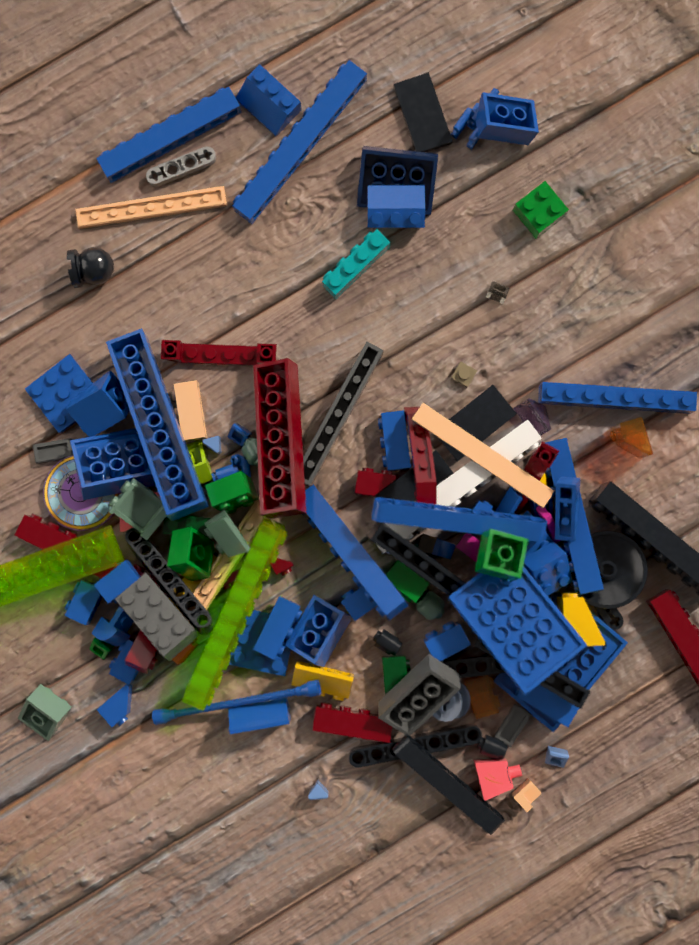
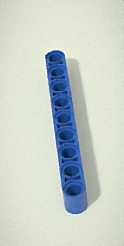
M388 498L374 499L371 516L372 520L382 523L480 535L489 529L539 542L544 540L547 520L539 517Z

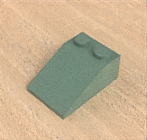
M225 510L205 522L207 528L204 530L210 539L215 538L218 542L215 546L222 555L226 553L228 557L250 550L246 539Z

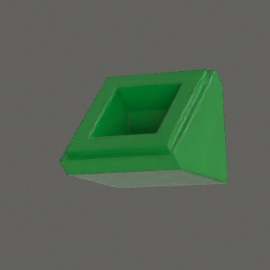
M94 638L89 650L105 660L115 646Z

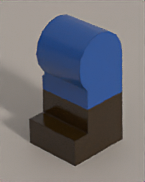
M422 533L418 548L423 552L450 560L456 546Z

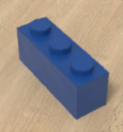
M404 410L381 413V418H378L379 430H383V437H380L381 449L385 448L386 455L382 456L383 468L387 467V471L410 469L411 464Z
M279 596L253 650L273 660L277 656L281 657L285 646L282 644L285 638L289 640L294 630L291 626L294 621L298 622L303 612L299 610L301 605Z
M539 684L526 695H523L519 689L514 694L566 727H569L579 710L575 705Z

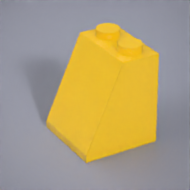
M562 593V597H557V608L587 646H605V641L584 598L578 597L577 593Z

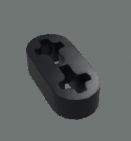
M594 607L603 622L611 629L617 630L622 627L624 619L617 608L608 609L609 611L606 612L605 609ZM610 613L613 617H618L617 625L609 623L611 622Z

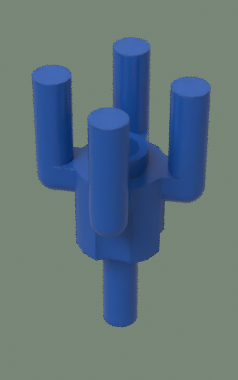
M493 88L490 93L498 95L499 91ZM478 102L472 109L467 108L451 133V136L457 139L466 125L474 130L469 137V142L466 144L471 150L480 139L477 138L478 127H476L475 123L479 107Z

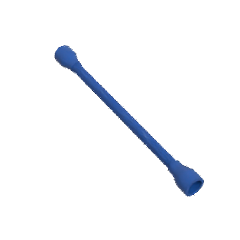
M313 680L290 690H281L178 710L156 709L152 711V720L155 725H161L178 717L271 701L295 695L307 697L320 696L321 686L319 680Z

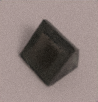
M492 281L486 297L503 304L510 288Z

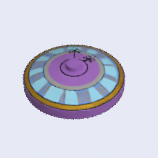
M73 455L58 462L49 472L44 484V501L48 512L59 524L73 530H92L108 522L114 515V513L112 515L109 513L110 506L108 504L114 496L118 497L120 493L83 500Z

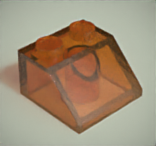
M642 417L611 427L610 436L612 441L616 443V446L640 459L653 455Z

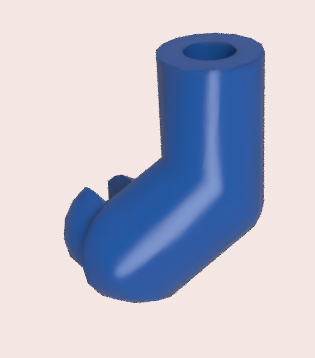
M233 455L230 458V463L238 466L243 473L251 478V468L247 460L242 455Z

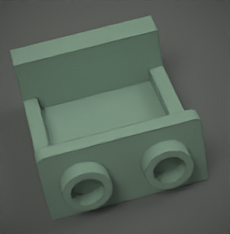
M133 478L130 482L126 481L120 489L122 492L118 497L114 496L108 504L110 506L109 513L111 515L113 513L141 532L140 536L147 540L167 515L161 498Z

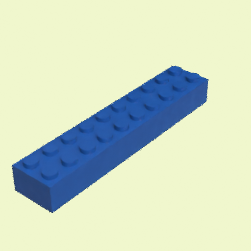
M141 328L107 341V347L167 517L173 521L209 507L145 332Z

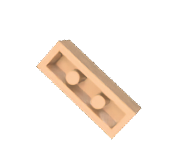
M195 380L174 384V389L171 390L173 401L177 403V408H174L176 418L179 419L180 429L185 442L207 439L199 383Z

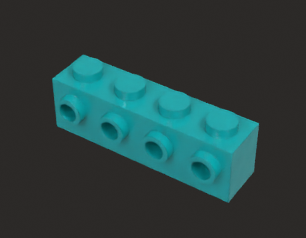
M378 229L374 232L370 231L364 237L365 241L360 246L358 244L355 245L350 251L351 254L347 258L343 257L336 264L337 268L333 272L330 270L324 275L323 287L335 299H338L390 248V241Z

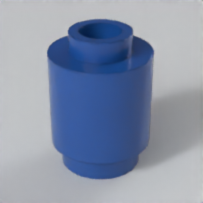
M230 464L216 469L214 473H211L213 481L237 473L239 468Z

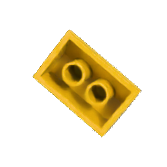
M297 661L291 685L296 688L308 681L319 680L321 686L320 696L330 694L333 695V699L344 701V698L349 699L354 674Z

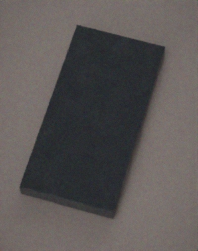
M429 72L394 83L393 87L415 151L428 152L452 144L453 140Z
M491 385L449 420L483 442L517 413L497 388ZM438 438L457 462L465 456Z
M435 450L432 453L437 486L451 476L453 471ZM411 468L375 497L415 502L416 484L414 468Z

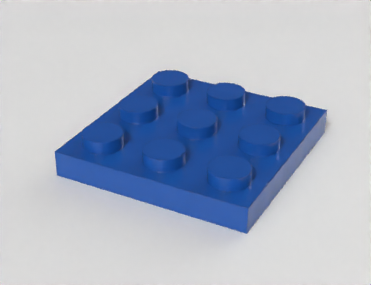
M69 354L27 386L25 390L58 433L61 434L76 423L66 410L69 402L93 384V382L73 356Z
M240 608L228 665L286 676L291 649L285 646L288 639L285 638L282 644L285 646L281 657L277 656L275 660L253 650L271 613ZM296 621L293 622L291 628L294 629L296 627Z

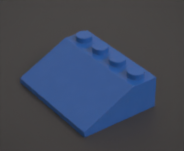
M136 428L70 440L83 500L121 493L120 489L126 481L130 482L133 478L145 487L156 486Z

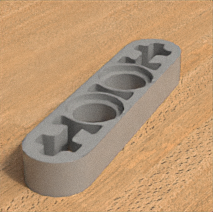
M211 147L200 148L149 169L146 173V178L149 184L154 187L164 185L213 165L216 161L215 151ZM205 153H208L210 155L209 160L204 158ZM196 156H199L201 164H199ZM188 159L195 160V165L191 168L185 166V162ZM176 166L178 171L176 174L171 175L168 173V168ZM163 169H164L165 175L167 176L166 178H164L163 173H162V171H161V170H163ZM155 173L158 176L157 181H154V179H152L153 174Z

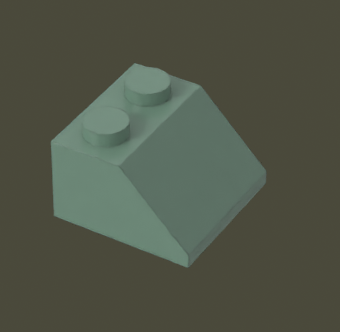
M40 684L26 699L18 719L49 741L67 717L72 706L66 700L55 695L51 689Z

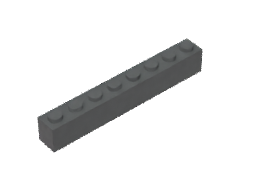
M367 341L303 457L305 484L309 487L312 486L383 356L384 350Z

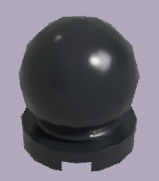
M91 247L83 250L81 254L76 249L67 251V260H71L72 268L68 269V273L74 288L83 287L84 282L90 285H100L106 283L112 276L114 262L105 250Z

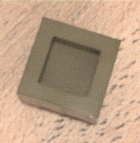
M460 361L451 379L468 388L477 370Z

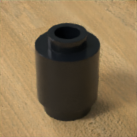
M385 629L382 632L378 630L373 638L374 646L388 655L392 654L395 656L402 645L398 637Z
M485 735L484 738H481L477 748L480 749L479 753L496 760L498 758L503 760L508 745L504 744L502 740Z

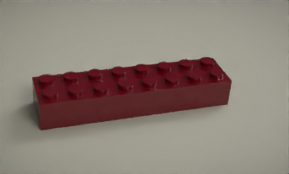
M289 358L253 365L260 515L269 519L306 514L298 365Z

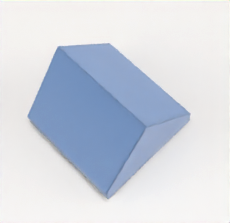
M215 436L202 441L204 445L215 453L221 454V437Z
M548 746L545 763L563 768L569 759L568 751Z
M317 780L309 792L308 799H326L329 792Z

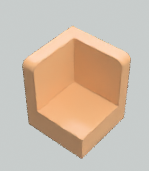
M527 778L511 794L523 809L528 812L532 808L531 803L541 795V792Z

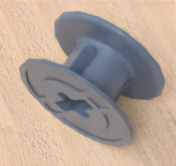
M461 682V689L433 714L436 719L448 722L467 714L471 698L469 691Z

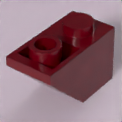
M362 468V471L358 470L355 494L374 497L396 480V475H392V471L381 470V473L373 472L374 469Z

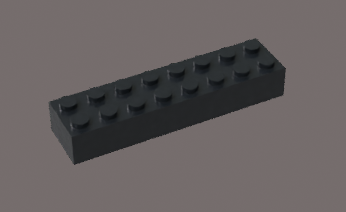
M612 481L603 483L590 498L591 507L598 513H604L609 523L614 526L617 524L621 527V532L629 538L632 536L641 549L649 550L652 553L651 557L659 563L662 561L666 564V569L673 575L678 574L686 586L694 587L697 590L696 594L699 596V553Z

